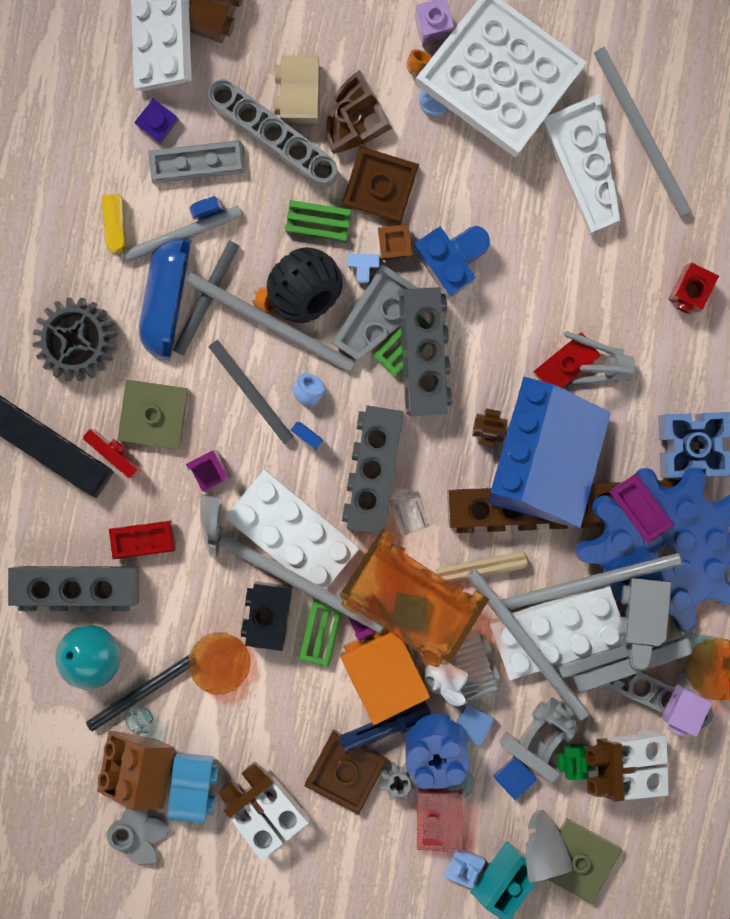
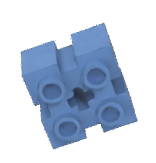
M730 412L695 414L696 421H692L691 413L658 415L659 440H667V452L660 453V477H682L686 470L693 467L701 469L706 476H730V450H723V438L730 437ZM692 438L695 442H699V449H694L695 453H693L689 446Z

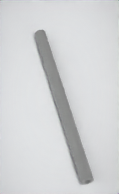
M605 47L600 48L594 52V55L680 217L690 213L691 209L608 52Z
M190 272L187 276L185 283L342 369L348 372L352 369L355 363L354 360L196 274Z
M223 535L220 539L219 546L370 629L380 634L384 630L386 622L227 535Z
M676 553L504 598L501 601L508 610L681 566L683 561L681 554Z
M477 569L471 570L466 575L471 584L569 708L575 713L576 717L579 720L585 719L589 715L588 710Z

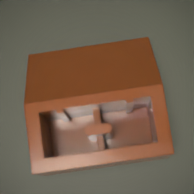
M108 731L101 773L98 777L97 792L131 810L163 809L175 747L155 738Z

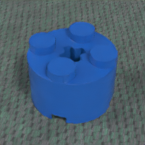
M430 714L415 721V725L410 731H407L405 736L406 768L419 788H446L461 784L464 781L465 774L469 768L467 735L459 722L457 724L450 720L449 716L443 714Z

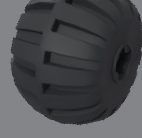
M309 247L296 249L280 259V262L276 263L269 273L266 284L268 299L273 309L283 318L296 323H307L319 318L322 314L324 315L336 303L343 287L341 272L334 259L321 250Z

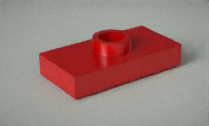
M582 332L578 334L583 337H586ZM571 340L535 369L533 373L540 381L563 388L582 372L580 370L582 365H591L601 355L595 348Z
M89 429L83 436L85 442L127 478H135L142 469L125 455L128 450L117 440H107L96 429Z
M172 520L109 529L113 560L176 551Z

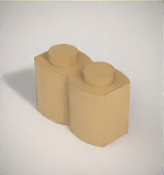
M281 56V65H275V83L281 84L280 96H275L274 101L275 115H280L281 120L286 124H319V56Z

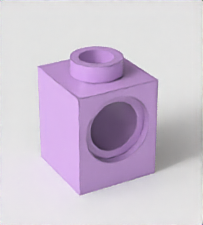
M432 0L415 5L414 18L422 46L445 41L454 30L447 0Z
M677 684L661 718L669 724L667 729L682 737H685L687 733L697 737L713 702Z

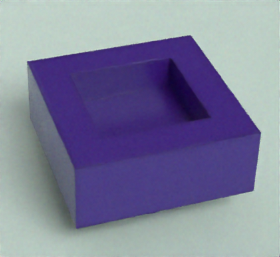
M152 98L134 123L161 144L179 121V118Z

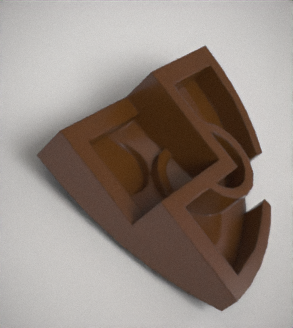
M358 70L346 80L336 93L334 100L338 104L335 107L333 118L330 115L327 116V140L333 154L362 145L393 128L363 73Z

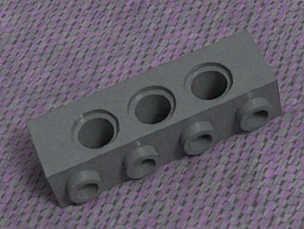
M441 287L398 290L405 414L409 416L448 414V406L452 405V393L450 387H446V375L450 374V360L448 356H445L444 344H447L449 340L447 325H443L442 312L447 310L445 293L441 294ZM422 311L428 312L431 316V323L425 329L421 328L417 322L418 315ZM428 342L433 348V353L429 359L423 360L420 357L419 349L423 343ZM426 374H431L435 381L433 388L429 391H424L421 387V380Z
M366 405L365 412L359 411L356 429L362 430L361 442H354L351 459L357 461L356 473L349 472L347 491L352 492L351 504L344 503L342 522H348L347 530L384 535L404 411ZM373 430H380L386 436V442L380 448H374L368 443V435ZM370 460L378 462L381 466L380 475L374 479L367 478L363 473L364 464ZM369 491L375 495L376 504L371 509H363L358 504V497L362 492Z
M14 566L8 568V606H18V611H37V606H49V611L61 612L68 611V606H80V611L93 612L99 611V606H111V611L126 612L130 611V606H135L139 603V566ZM40 580L45 581L49 585L50 592L47 597L41 596L37 591V584ZM70 581L79 583L81 587L79 597H74L68 592ZM101 581H107L111 584L112 594L110 597L100 594L98 587Z

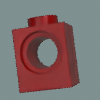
M691 262L684 266L668 300L674 302V307L683 313H697L704 309L719 275ZM687 283H693L697 286L699 293L696 299L687 295Z

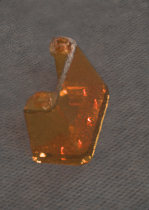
M382 528L372 540L340 592L339 596L343 600L341 605L354 614L362 613L423 653L422 658L434 667H439L440 664L449 665L489 601V598L477 590L474 591L473 595L467 592L462 593L463 586L458 584L455 587L404 553L406 550L404 547L400 546L396 549L392 543L396 537Z

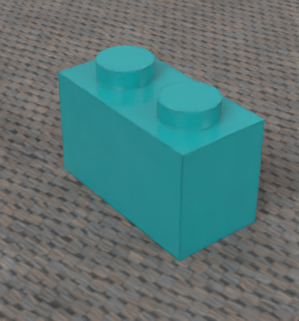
M506 841L470 892L486 910L500 919H511L536 884V882L529 883L526 854Z

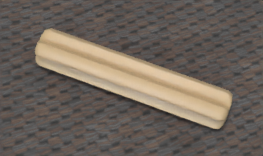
M519 551L440 567L436 569L437 581L443 585L468 580L466 575L473 569H477L482 577L523 569L527 567V558L525 552Z

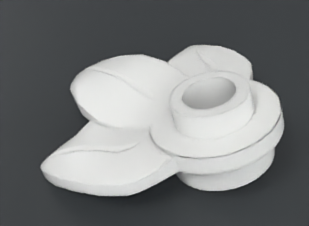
M449 645L435 648L431 653L430 665L424 670L425 685L433 693L441 694L453 706L466 704L460 689L466 683L468 674L451 665V649Z

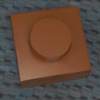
M409 224L378 228L381 260L412 257Z

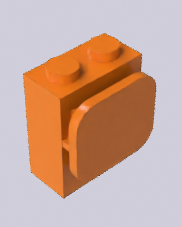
M388 624L381 634L374 632L372 633V638L363 642L361 639H355L344 645L345 651L340 653V658L373 725L430 698L429 691L397 626L390 628Z

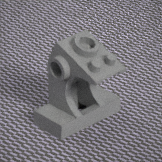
M551 697L546 704L541 701L536 706L531 715L534 719L519 740L506 731L499 742L506 751L548 781L554 783L560 772L556 766L549 762V759L563 739L569 742L573 738L578 727L576 726L577 717L565 702H559L554 697ZM545 722L556 729L546 744L534 736Z

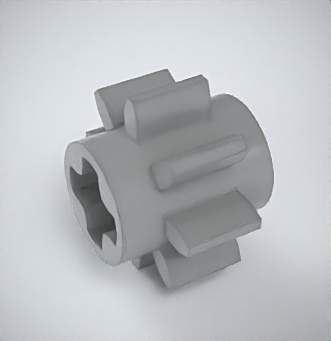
M393 761L392 769L389 772L385 770L381 772V776L387 779V782L381 783L380 789L389 790L390 801L396 796L401 797L402 801L406 802V794L409 791L412 793L417 792L416 787L411 784L415 780L409 775L406 763L403 767H397ZM400 776V779L403 780L402 787H398L394 783V777Z

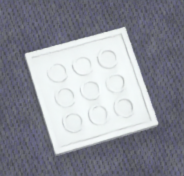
M477 0L419 73L414 84L516 158L587 62L503 0Z

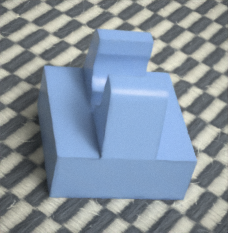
M348 254L347 266L357 267V283H369V269L379 268L378 254Z
M456 845L444 872V877L473 889L485 863V858Z

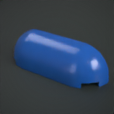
M175 239L161 245L154 252L148 271L139 321V338L147 352L164 361H170L192 243V240Z

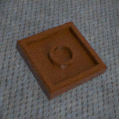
M360 146L342 207L401 225L419 164Z
M333 729L304 786L359 815L388 758L366 746L345 754L338 736L341 733Z

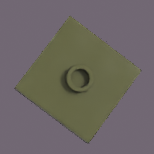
M126 380L117 441L180 450L189 389Z
M566 818L559 832L567 847L573 871L547 880L593 904L622 852V848Z

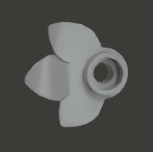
M126 808L122 818L112 823L108 829L107 840L110 846L115 850L124 851L129 860L134 863L144 865L156 863L157 855L153 844L166 836L170 829L169 826L160 818L148 817L149 810H131ZM126 830L129 837L127 839L120 838L118 831Z

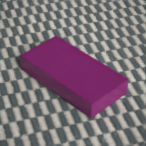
M637 472L610 490V494L647 544L674 527V522Z

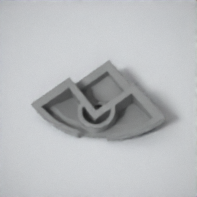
M201 493L200 522L203 538L210 556L218 558L222 527H219L223 497Z
M544 810L536 811L528 824V829L536 828V831L529 835V842H526V864L529 883L573 871L567 847L556 825Z

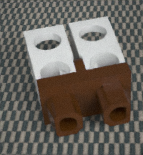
M645 730L639 731L638 734L616 736L608 739L600 738L597 739V745L585 749L588 765L598 766V776L588 777V794L595 797H605L615 802L669 796L668 767L659 765L668 763L667 736L665 734ZM653 742L658 746L657 755H653ZM654 773L659 777L658 786L654 785Z
M254 761L241 773L250 784L246 790L242 792L232 779L219 790V794L226 804L224 812L231 818L236 828L262 861L284 843V840H289L309 824L311 816L303 807L301 808L271 770L266 772Z

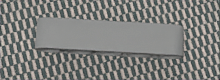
M219 79L211 84L208 96L217 113L315 186L326 189L335 184L338 172L336 162L332 157L232 82L226 79ZM228 91L232 94L231 99L226 103L216 101V97L220 92ZM246 110H253L257 113V116L251 122H244L241 120L242 113ZM277 128L282 132V135L278 140L270 141L265 137L267 131ZM296 147H303L307 150V154L303 159L295 160L290 156L291 151ZM326 165L332 169L331 175L325 179L317 177L315 171L319 166Z

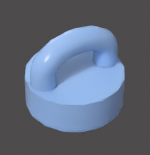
M421 90L419 105L427 115L439 116L448 109L424 90Z
M303 373L297 378L292 391L295 398L301 404L307 407H314L324 395L325 386L317 376Z

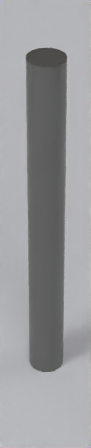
M230 240L228 241L208 282L218 287L220 286L240 247L238 244ZM204 293L201 294L173 349L174 352L182 356L185 355L213 300L212 297Z
M219 340L209 345L208 348L285 445L293 439L294 436Z

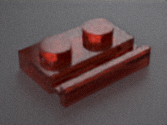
M418 787L417 850L448 852L449 849L462 853L464 789L449 791L446 788L422 789Z

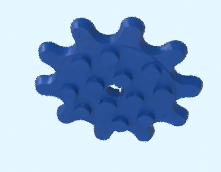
M693 467L686 470L679 484L671 488L660 485L652 469L641 468L636 472L674 522V527L647 544L618 503L609 496H600L594 500L592 510L604 522V533L597 539L581 541L576 546V556L582 562L598 564L603 572L660 558L658 553L662 547L667 545L673 546L675 549L673 554H681L683 565L635 577V579L671 582L668 614L672 616L674 624L679 630L691 631L697 624L696 607L700 602L706 599H714L720 604L730 605V582L726 578V572L730 567V495L717 502L706 500L703 495L706 475L699 468ZM630 579L610 584L615 600L621 599L623 585L628 586Z

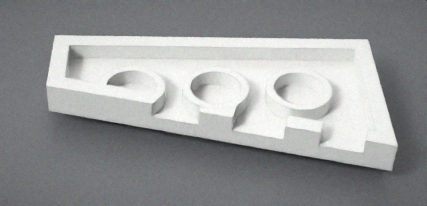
M599 93L548 115L542 122L589 234L620 221Z

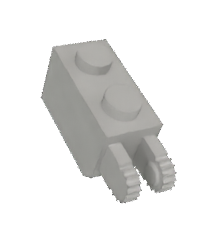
M632 578L628 581V586L623 585L621 604L626 605L625 617H620L618 635L624 636L623 644H630V660L628 661L633 670L641 671L650 666L652 647H658L666 641L671 582Z

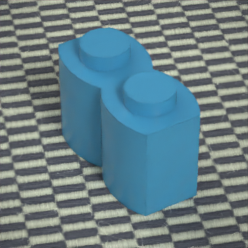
M176 753L167 819L205 823L207 815H213L215 796H210L211 784H217L219 766L213 765L214 756Z

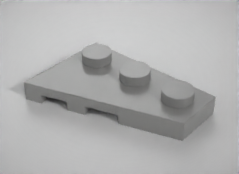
M381 264L331 344L354 359L359 360L400 326L398 290L416 289L418 287Z

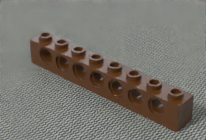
M681 479L658 480L659 484L666 488L674 487L681 481ZM621 482L592 483L581 528L599 527V521L602 520L593 513L592 504L600 496H609L614 499L610 494V490ZM491 488L447 490L448 525L450 528H456V533H475L474 527L487 526V532H504L508 525H518V531L537 530V524H549V529H568L566 525L518 512L512 518H507L503 513V507L488 503ZM482 501L487 505L488 513L482 519H475L471 512L472 506Z

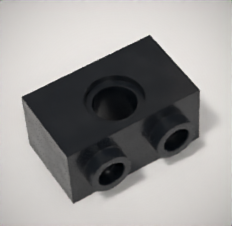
M256 581L253 584V588H247L245 606L250 607L249 619L243 618L241 637L246 638L245 646L283 651L293 586ZM263 607L270 608L274 613V620L270 623H263L258 618V610Z

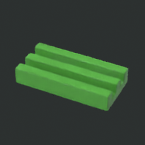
M290 200L285 232L346 242L351 210ZM297 209L322 214L344 217V220L340 221L303 214H296L295 210ZM301 221L342 228V232L337 233L293 226V222Z
M420 314L418 315L417 321L421 324L420 327L423 329L427 328L430 324ZM400 329L373 355L394 377L403 370V362L396 368L391 365L402 353L401 345L387 360L382 355L401 337ZM428 342L421 345L419 353L428 345Z
M313 598L299 660L329 667L342 614L340 611ZM319 607L323 608L313 655L310 656L306 655L317 608ZM331 610L335 611L325 658L322 659L318 658L329 611Z

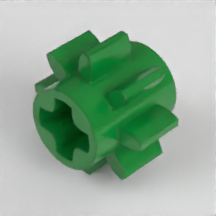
M565 745L564 754H557V769H559V772H565L566 779L585 780L589 777V771H596V767L588 765L586 761L585 749L588 748L587 745Z

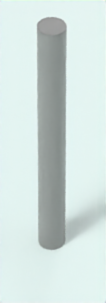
M238 205L123 250L126 261L130 262L155 252L168 241L188 239L241 218L242 214Z

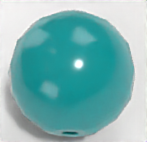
M95 625L76 627L66 633L58 644L55 654L56 667L61 678L73 687L83 690L99 688L110 682L118 671L121 660L120 647L116 638L102 627Z

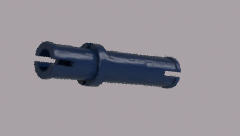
M423 701L375 725L371 722L344 734H339V740L345 754L350 751L399 731L403 734L407 732V728L415 725V721L423 716L430 715L431 712L426 701Z

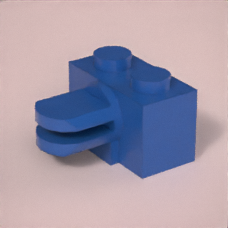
M439 226L415 242L413 250L438 287H441L442 293H445L448 300L474 282L476 277L468 265L487 252L490 246V237L484 228L471 226L450 240L442 227Z

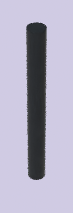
M191 654L182 658L86 721L87 727L93 732L196 665L194 658Z

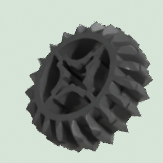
M66 298V308H64L60 301L54 302L56 312L54 313L51 309L46 308L44 312L49 318L47 320L37 319V323L43 325L42 331L38 329L33 330V335L41 337V341L33 342V347L43 348L36 355V358L38 360L47 359L43 365L45 370H50L55 366L53 376L59 378L64 372L66 381H72L74 374L78 381H84L85 371L90 378H95L96 372L94 367L96 366L99 370L105 371L107 368L101 361L105 359L112 362L114 359L112 355L107 354L108 348L117 350L118 347L114 343H109V339L118 337V333L107 331V329L115 324L111 319L103 321L108 312L101 309L96 313L98 304L95 302H91L86 308L87 303L84 298H79L76 306L72 298ZM83 315L80 321L76 320L75 324L70 328H63L58 325L67 317ZM91 320L98 330V346L89 339L88 334L91 328L89 324ZM64 333L76 335L81 339V342L87 344V347L74 344V348H72L73 342ZM53 334L57 335L62 341L60 350L62 355L60 359L53 349ZM81 351L93 354L84 363L68 365L70 359H74Z

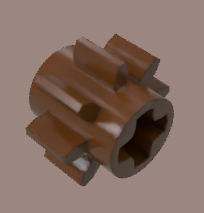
M486 408L484 415L476 414L472 436L479 438V445L494 447L495 441H504L508 420L500 418L501 411Z

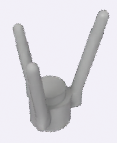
M569 331L564 332V336L611 354V357H606L604 366L582 365L580 367L581 371L599 372L605 375L574 378L570 381L571 384L618 383L619 380L629 381L633 378L635 359L633 356L624 355V349L612 348Z

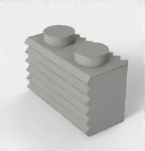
M474 629L442 640L443 645L450 646L451 665L468 674L466 683L460 689L466 702L498 692L496 683L501 682L496 664H489L486 654L492 651L486 634L480 636L478 629Z

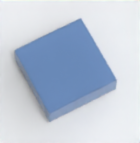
M466 703L456 723L458 724L459 722L465 729L467 740L480 746L494 721V717Z

